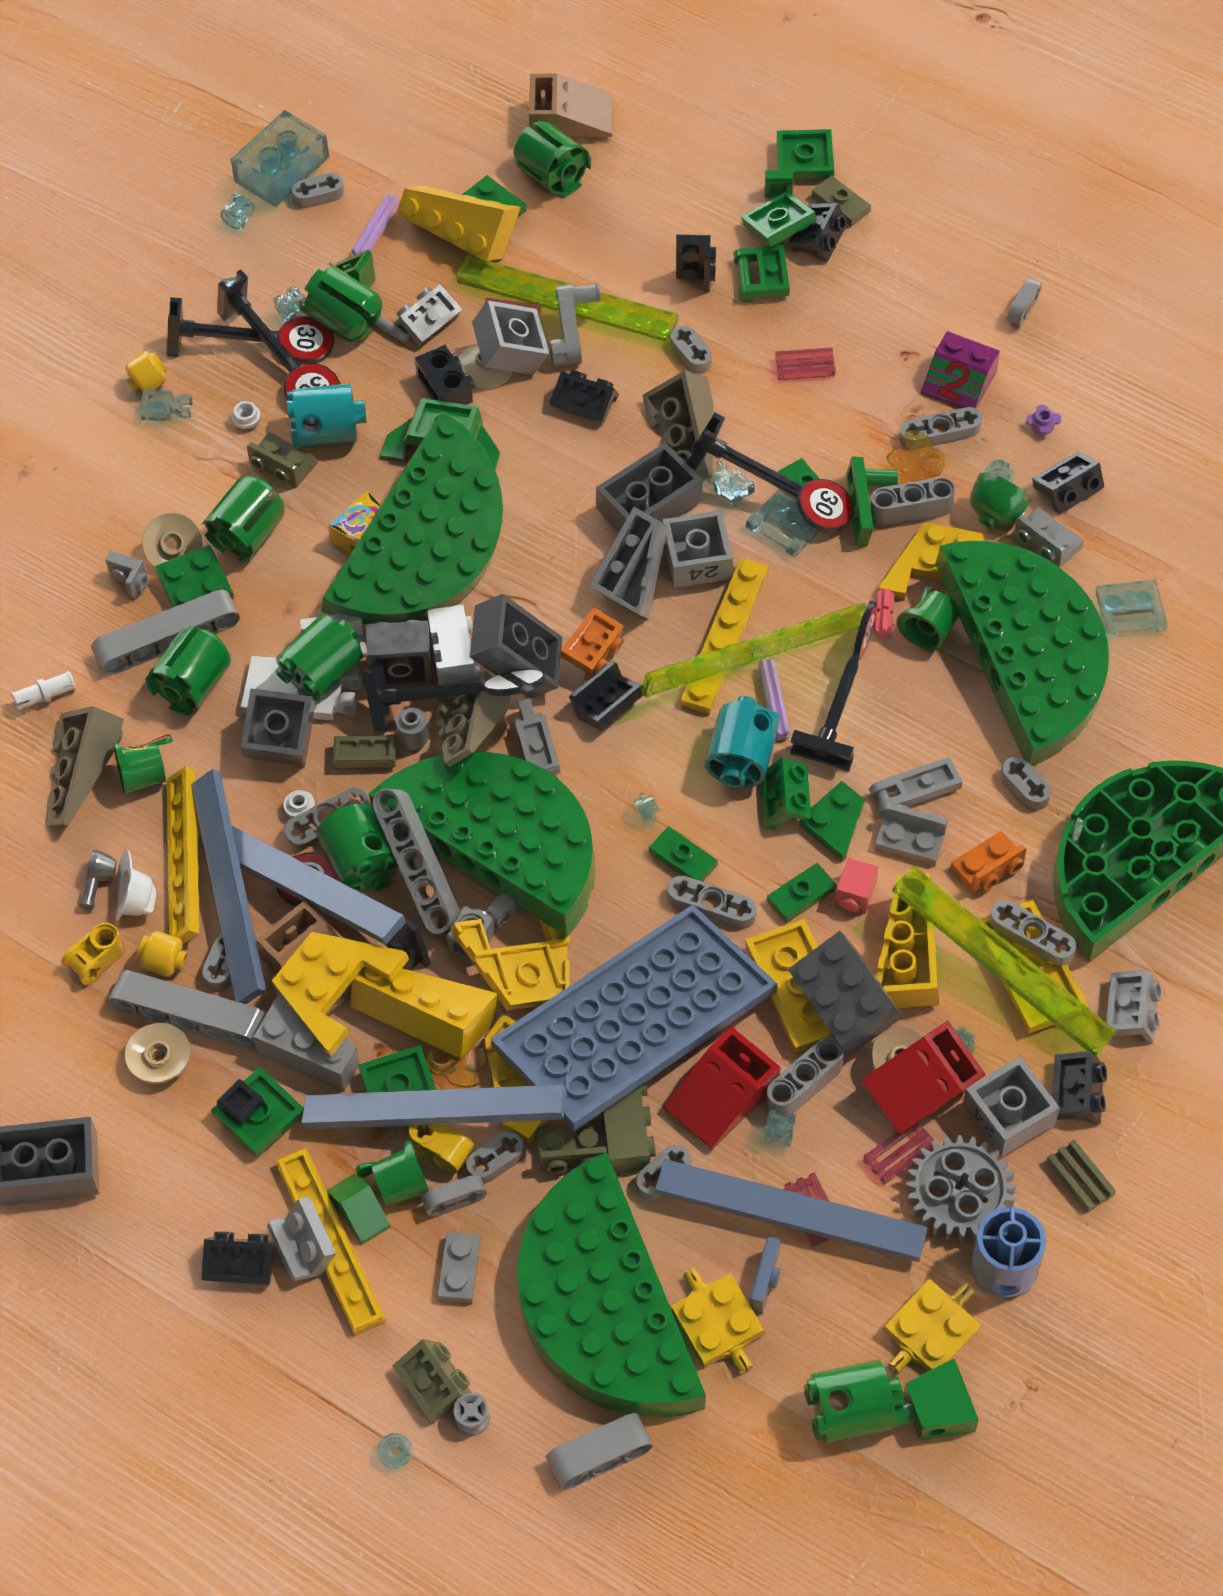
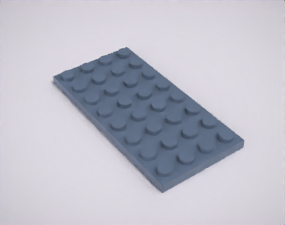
M691 905L491 1038V1047L529 1086L565 1085L567 1094L563 1120L575 1131L777 992L778 983L694 905Z

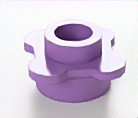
M1038 405L1036 411L1026 418V423L1039 435L1051 433L1054 425L1061 422V416L1058 413H1053L1046 405Z

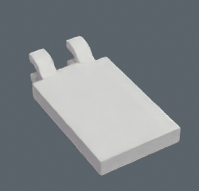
M251 657L241 704L243 714H246L250 688L298 695V689L291 682L286 684L276 675L275 670L279 667L276 658ZM354 666L319 701H313L315 705L313 719L333 720L334 713L356 716L358 704L355 702V692L341 693V689L344 687L352 690H361L363 680L362 677H359L360 667Z

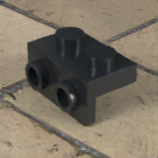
M611 661L569 696V699L579 720L602 731L624 711L633 706L637 700L645 695L641 684L622 676L618 664Z

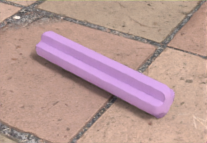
M388 194L384 197L352 248V256L366 250H372L399 206L396 196Z
M771 658L762 659L759 661L758 669L768 710L775 711L780 715L776 740H786L790 736V730L775 661Z

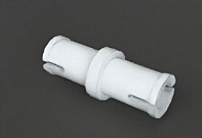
M67 671L45 681L39 679L35 685L12 692L11 696L14 698L13 702L17 710L21 711L42 701L48 703L52 697L75 690L76 685L73 684L74 680L71 673Z

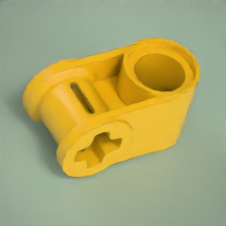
M101 923L95 926L78 943L71 946L64 953L61 963L66 968L74 970L79 975V981L82 984L89 985L96 981L115 961L121 958L125 950L124 943L114 925ZM113 940L109 945L102 946L103 942Z
M433 1124L430 1127L429 1125L409 1126V1136L415 1153L452 1174L458 1173L475 1146L472 1139L466 1134L444 1124Z

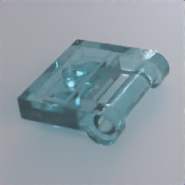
M779 490L757 512L749 516L745 525L749 530L753 532L757 530L786 548V553L793 557H796L820 531L805 522L799 513L797 501ZM767 520L771 522L772 524L779 527L780 529H782L783 531L787 532L795 538H790L789 536L785 535L784 533L769 525L765 521Z
M1156 579L1097 586L1096 597L1107 637L1115 636L1116 633L1148 629H1155L1156 632L1166 631L1167 619ZM1147 612L1153 613V617L1121 621L1114 620V616L1129 615Z

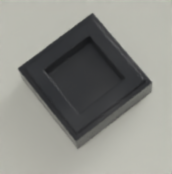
M238 1079L216 1103L222 1111L242 1126L264 1104V1099L241 1079Z

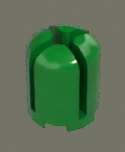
M537 121L532 123L530 127H526L520 132L514 143L513 154L517 167L553 194H560L565 197L574 193L582 186L579 181L583 177L586 168L591 169L589 152L550 122Z
M329 263V268L324 272L318 269L305 286L304 290L309 293L306 297L305 305L299 304L300 311L345 340L358 342L367 337L372 331L367 326V322L376 325L382 312V300L378 293Z
M254 476L241 477L235 481L201 523V525L205 524L208 530L204 536L221 553L228 550L240 556L238 562H247L284 517V501L277 491L269 496L273 487L266 481Z
M189 626L180 630L145 678L146 686L153 696L158 692L164 699L170 702L169 709L180 714L191 715L194 710L199 709L228 670L231 662L230 653L224 642L217 635L200 627Z

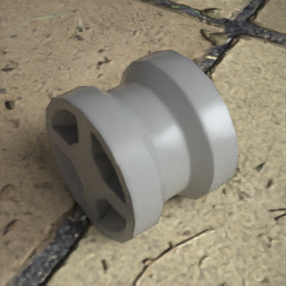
M476 1393L463 1394L457 1399L453 1412L456 1426L460 1432L465 1435L475 1436L485 1431L490 1420L486 1400Z

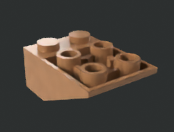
M557 73L530 74L529 126L537 121L550 122L568 137H612V93Z
M304 900L256 939L260 958L277 974L311 932L335 937L339 936L329 923ZM352 982L325 1015L331 1014L351 997Z

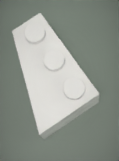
M457 605L427 610L438 684L469 681L480 674V667L474 666V660L469 657L471 647L469 634H472L473 625L471 616H465L464 606Z

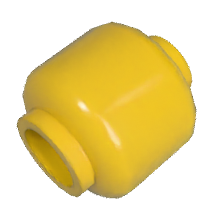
M143 351L125 365L128 376L124 379L134 392L140 389L143 393L149 394L166 381L167 376L165 372L168 369L155 352L150 354L147 351Z
M154 931L150 936L145 935L137 952V959L141 960L143 970L163 977H170L176 969L182 970L187 958V952L182 951L183 942L180 938Z

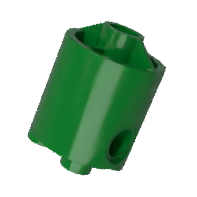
M321 614L276 657L279 667L275 670V673L284 683L288 684L291 682L298 689V695L312 696L313 701H319L363 658L358 634L346 621L335 620Z
M352 804L339 807L332 811L317 828L316 837L341 883L358 892H364L373 888L375 891H380L391 884L390 877L393 876L399 866L371 806L367 804Z
M879 1359L810 1374V1379H807V1384L804 1385L806 1402L808 1406L814 1405L815 1419H812L815 1439H823L825 1443L895 1429V1407L904 1405V1395L899 1378L888 1379L885 1367ZM828 1400H838L842 1404L843 1410H834L830 1407Z

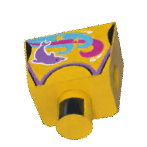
M369 491L365 492L328 524L329 541L350 554L381 507V504Z

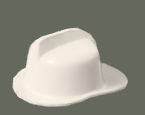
M124 850L118 867L116 921H119L121 915L140 916L142 914H151L156 900V889L152 879L132 868L129 850Z

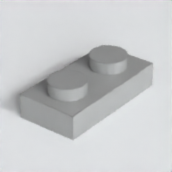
M446 1233L438 1291L439 1301L473 1304L481 1244L480 1235Z

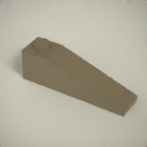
M684 370L643 394V400L648 421L652 428L656 429L661 436V444L666 443L686 463L694 450L695 443L713 415V400L708 378ZM709 453L698 468L694 470L703 479L702 483L713 477V455Z
M485 670L469 681H487L492 676ZM480 691L475 694L441 697L439 699L435 718L436 722L441 726L438 732L439 736L444 740L441 747L445 764L448 767L471 755L506 714L509 695L493 696Z
M94 706L61 713L53 743V751L58 753L57 765L51 767V776L56 778V785L49 794L47 827L56 828L69 825L113 755V742L118 741L119 743L121 741L123 718Z

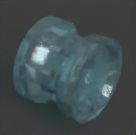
M233 194L228 201V205L222 209L220 215L222 220L231 228L243 229L247 224V218L253 215L255 206L244 195Z
M291 286L287 289L286 294L276 296L273 301L278 313L287 321L295 318L297 313H303L300 311L299 304L304 306L306 298L297 287Z
M770 1110L764 1142L780 1141L784 1146L791 1147L796 1114L789 1113L785 1116L779 1115L776 1110Z

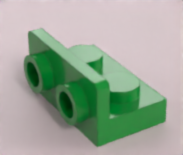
M782 757L768 767L765 780L761 783L764 828L774 831L792 817L803 821H808L811 818L808 768L805 764Z

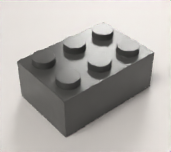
M663 443L597 486L596 509L619 532L633 507L663 523V519L678 517L702 501L703 479L666 443Z
M501 594L475 605L469 657L496 676L518 670L542 671L545 674V683L538 688L522 693L532 699L558 688L563 637L510 598Z
M838 931L787 969L838 1043L850 1055L904 1017L857 949L841 931Z
M91 1116L0 1127V1205L99 1194L97 1132Z

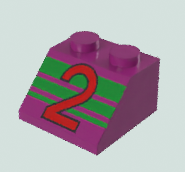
M946 331L935 350L921 389V394L958 408L972 407L977 409L997 373L1000 350Z

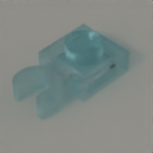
M143 390L140 409L141 420L170 421L171 414H176L180 418H190V407L183 406L193 405L192 395L181 394L173 398L172 391Z
M722 461L716 462L718 472H713V477L706 480L708 483L713 484L714 491L732 506L755 492V483L738 469L728 472L726 464Z

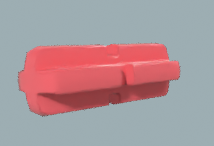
M889 588L879 590L876 597L877 614L874 633L880 638L892 634L895 594Z

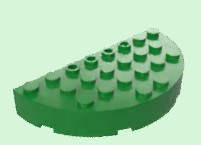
M441 411L326 592L323 597L321 612L327 615L340 613L359 617L362 619V624L367 625L379 622L399 623L409 620L428 621L427 610L450 607L458 602L460 603L473 591L485 575L491 563L502 525L503 502L499 479L489 456L478 440L467 428L444 411Z
M961 541L940 545L935 565L950 598L955 601L959 608V618L1022 757L1031 766L1041 763L1062 751L1063 747L1073 739L1075 740L1087 726L1095 711L1106 682L1109 665L1108 640L1101 617L1092 600L1070 575L1046 558L1031 551L991 541Z
M473 752L471 755L448 767L445 764L444 756L440 755L422 760L398 771L369 793L371 807L374 811L373 798L378 791L382 789L405 791L411 798L435 855L497 894H505L514 901L515 905L566 937L571 934L583 917L588 907L591 891L594 888L596 873L590 825L582 806L574 794L557 777L545 769L517 757L492 752ZM391 796L388 801V806L391 811H393L396 806V801L393 796ZM403 825L401 834L408 837V828L406 825Z
M1169 760L1151 762L1147 767L1135 770L1129 768L1107 778L1093 788L1075 807L1062 832L1054 866L1053 886L1056 907L1066 932L1074 938L1077 949L1089 962L1223 856V768L1193 761Z
M608 1153L596 1156L574 1168L549 1190L538 1204L524 1232L519 1250L517 1269L519 1300L526 1331L545 1365L562 1379L569 1389L598 1406L627 1415L637 1413L638 1415H660V1417H672L703 1410L706 1403L705 1391Z

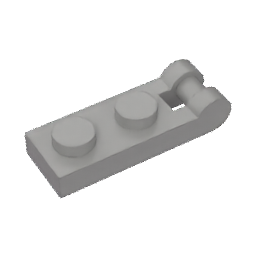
M947 757L878 781L870 786L869 791L872 797L878 800V809L884 817L887 803L893 805L901 804L908 807L962 788L963 781L951 758ZM896 790L898 795L890 798L888 793Z

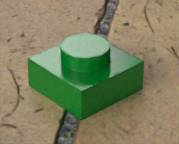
M765 170V197H777L786 191H789L791 194L793 193V170Z

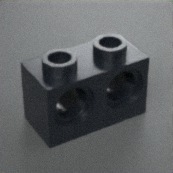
M446 345L414 357L416 376L432 400L464 405L473 402L472 390L475 389L472 377L469 373L464 374L458 356L455 353L451 354Z

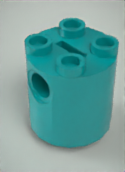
M351 383L300 388L287 392L289 418H295L291 419L293 446H299L300 448L357 442L356 424L367 423L365 400L353 401Z
M740 696L737 701L724 704L719 709L705 759V768L708 773L729 787L739 788L760 785L765 780L779 729L780 715L775 711L756 704V701L748 696Z

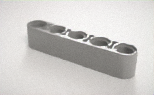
M217 590L105 634L92 643L91 649L102 672L106 675H114L160 657L182 629L194 626L217 634L235 626L240 620V615L229 593L225 590Z
M382 789L373 798V808L427 930L431 933H449L461 912L411 798L403 790ZM391 796H393L396 801V806L393 811H391L388 806V801ZM403 825H406L409 831L408 837L405 840L401 836ZM417 853L421 857V865L418 869L414 866L413 862ZM429 882L434 887V894L431 898L426 893V887ZM442 911L447 917V923L444 927L439 923V915Z
M123 970L120 973L108 999L109 1004L119 1011L159 1023L171 1024L186 1031L249 1049L256 1047L253 1036L266 1016L264 1011L256 1007L128 970Z

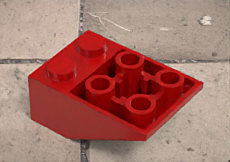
M947 1020L860 1081L896 1134L900 1135L966 1090V1088L979 1081L986 1074Z
M731 1026L707 1049L663 1108L713 1150L766 1098L767 1088L780 1075L781 1067Z

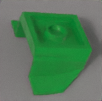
M421 398L412 418L387 434L380 454V458L406 461L411 444L418 446L421 444L441 411H444L468 429L486 451L495 470L500 451L483 427V420L478 406Z

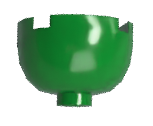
M980 473L970 494L971 506L974 512L980 516L978 521L990 528H994L995 524L1009 526L1016 523V519L1020 515H1024L1032 499L1028 498L1025 500L1026 492L1014 483L999 476L993 481L987 479L990 473Z

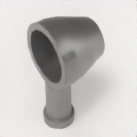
M92 850L82 899L79 900L78 904L79 907L89 910L94 909L98 883L100 881L113 880L117 865L116 859L104 852Z

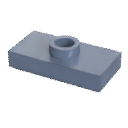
M773 1237L766 1239L750 1296V1306L755 1313L763 1314L770 1287L775 1289L777 1287L781 1268H777L776 1263L780 1253L781 1239Z

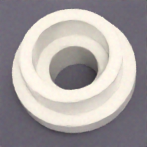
M249 401L238 403L231 414L233 424L241 429L253 428L261 419L260 410Z
M293 791L284 800V810L289 817L293 818L314 807V798L307 791ZM297 802H304L300 806L294 805Z

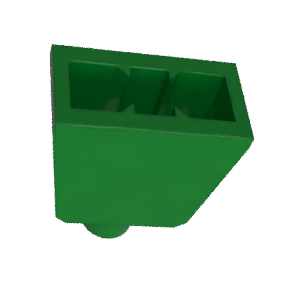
M955 1359L949 1360L905 1384L903 1395L906 1403L895 1407L896 1428L914 1423L919 1438L923 1440L976 1432L979 1419Z

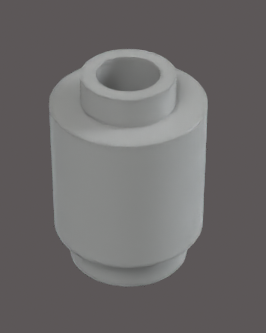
M407 708L397 715L396 727L399 743L410 751H417L423 748L429 739L425 713L417 708Z

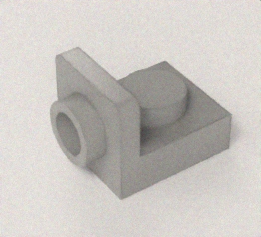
M110 551L105 560L110 577L118 582L125 583L129 598L135 600L139 592L145 590L148 583V575L146 574L143 561Z

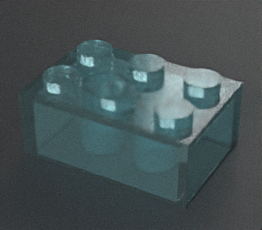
M284 110L230 159L234 182L277 207L292 193V187L296 182L307 179L329 158L327 135Z

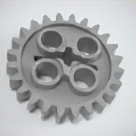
M958 1135L956 1143H951L948 1136H944L943 1146H940L934 1140L931 1141V1152L921 1148V1159L913 1158L911 1165L913 1169H908L907 1179L910 1181L906 1182L905 1191L911 1193L908 1195L907 1204L916 1205L913 1208L912 1215L914 1217L924 1215L921 1225L927 1226L932 1223L934 1225L933 1235H936L941 1229L945 1230L946 1240H949L953 1233H957L959 1241L963 1242L965 1234L969 1233L971 1238L976 1241L979 1225L987 1214L998 1208L1013 1207L1015 1198L1011 1195L1015 1194L1016 1185L1010 1183L1013 1181L1014 1172L1005 1171L1008 1166V1160L998 1162L997 1159L1000 1151L997 1149L991 1153L987 1152L988 1142H984L980 1147L975 1146L976 1139L973 1136L968 1144L963 1142L961 1135ZM956 1163L962 1169L951 1170L946 1164ZM985 1179L991 1185L983 1187L977 1184L976 1180ZM938 1189L943 1191L945 1196L935 1197L930 1191ZM970 1206L975 1212L967 1214L962 1212L960 1207Z

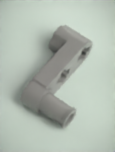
M599 283L574 287L573 284L556 286V298L563 339L550 341L553 366L582 363L574 307H576V304L601 302Z

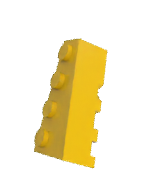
M426 186L404 188L396 214L488 262L503 259L521 207L476 199L472 196L458 195L453 192Z
M930 873L897 875L876 977L898 1008L940 1005Z
M364 966L352 981L351 1007L461 1059L495 1023L498 993L403 968L390 981Z

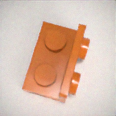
M593 607L561 650L560 657L585 672L583 680L588 681L608 664L606 658L609 654L615 655L624 641L621 638L624 626Z
M1001 830L952 861L951 869L971 893L975 895L983 889L985 891L992 889L999 882V879L1008 873L1010 875L1017 873L1024 866L1027 849L1023 844L1016 847Z

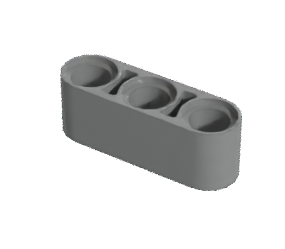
M939 477L878 488L871 495L870 506L873 523L878 526H890L948 515L953 509L955 485L950 479Z
M823 1038L769 1084L766 1095V1109L770 1116L780 1120L787 1119L839 1075L843 1066L844 1048L835 1038ZM831 1055L835 1057V1060L826 1061L821 1057ZM806 1075L811 1077L812 1080L804 1082L799 1080L798 1077ZM777 1096H785L789 1100L786 1102H778L774 1100V1098Z
M632 1413L559 1445L546 1455V1459L561 1490H567L641 1457L652 1449L653 1444L639 1415Z

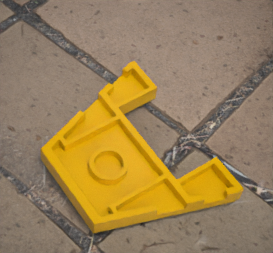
M924 522L881 582L879 590L889 588L895 594L894 598L905 600L911 575L942 581L935 565L940 545L961 541H984L983 533Z
M481 919L455 922L451 927L452 934L492 991L498 993L497 998L506 1011L541 1006L570 986V960H567V946L570 943V935L566 937L539 920L546 942L491 949Z
M311 932L272 979V983L295 1014L304 1022L310 1033L319 1041L325 1052L332 1057L348 1037L349 1031L347 1027L325 1014L364 966L392 981L409 958L407 953L402 950Z

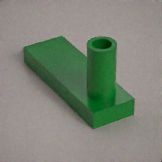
M852 456L846 472L848 494L852 498L854 506L852 524L855 545L867 546L874 529L868 487L898 485V471L865 469L864 458Z

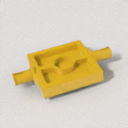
M696 1268L690 1269L691 1274L689 1271H686L683 1276L693 1291L686 1298L671 1305V1309L704 1367L720 1359L732 1357L740 1374L746 1373L745 1367L750 1371L753 1365L743 1350L750 1342L765 1335V1330L734 1277L729 1273L715 1282L704 1284Z
M929 1279L884 1326L883 1331L897 1343L900 1349L897 1356L888 1363L891 1370L898 1364L894 1373L900 1374L910 1361L922 1365L927 1371H930L951 1360L975 1335L982 1325L963 1306L975 1294L973 1287L968 1290L970 1284L963 1283L961 1288L952 1296L944 1292Z

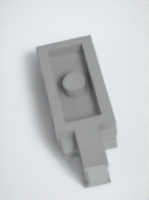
M531 698L519 700L521 717L515 719V729L524 760L545 769L552 775L559 774L560 765L545 715H542V713L535 714Z

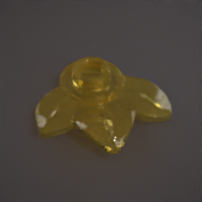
M915 430L906 431V447L894 450L887 455V460L892 468L902 472L900 484L938 476L945 467V457L942 452L933 448L931 439L926 434ZM932 459L936 462V465L930 468L925 465V462Z
M472 1046L461 1059L437 1047H433L426 1057L432 1074L441 1077L445 1076L452 1085L464 1088L479 1085L477 1072L484 1069L489 1063L487 1051ZM447 1061L445 1064H439L438 1062Z

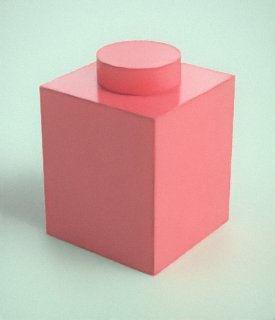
M848 858L837 888L835 905L841 906L849 912L858 911L866 914L877 883L879 866Z

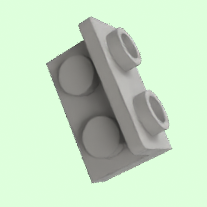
M439 284L433 290L427 287L416 297L419 301L413 306L407 303L396 313L399 318L394 324L399 328L403 326L420 346L455 318L463 309L444 287Z
M1039 507L1027 518L1020 515L1016 519L1014 535L1018 540L1058 567H1062L1083 547L1084 541Z
M887 803L874 850L935 867L946 836L948 820L934 813H922L911 810L905 805Z
M1149 970L1111 973L1106 1032L1110 1037L1142 1034L1147 1042H1154L1155 1030H1158L1160 1025L1157 1001H1160L1162 998L1160 983L1154 979Z
M310 1197L298 1199L285 1218L270 1220L267 1224V1228L292 1281L321 1276L336 1255Z

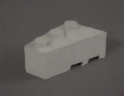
M633 507L589 586L638 615L649 619L668 526Z
M280 993L253 1036L259 1055L342 1091H345L360 1064L357 1048L347 1038L332 1057L328 1055Z

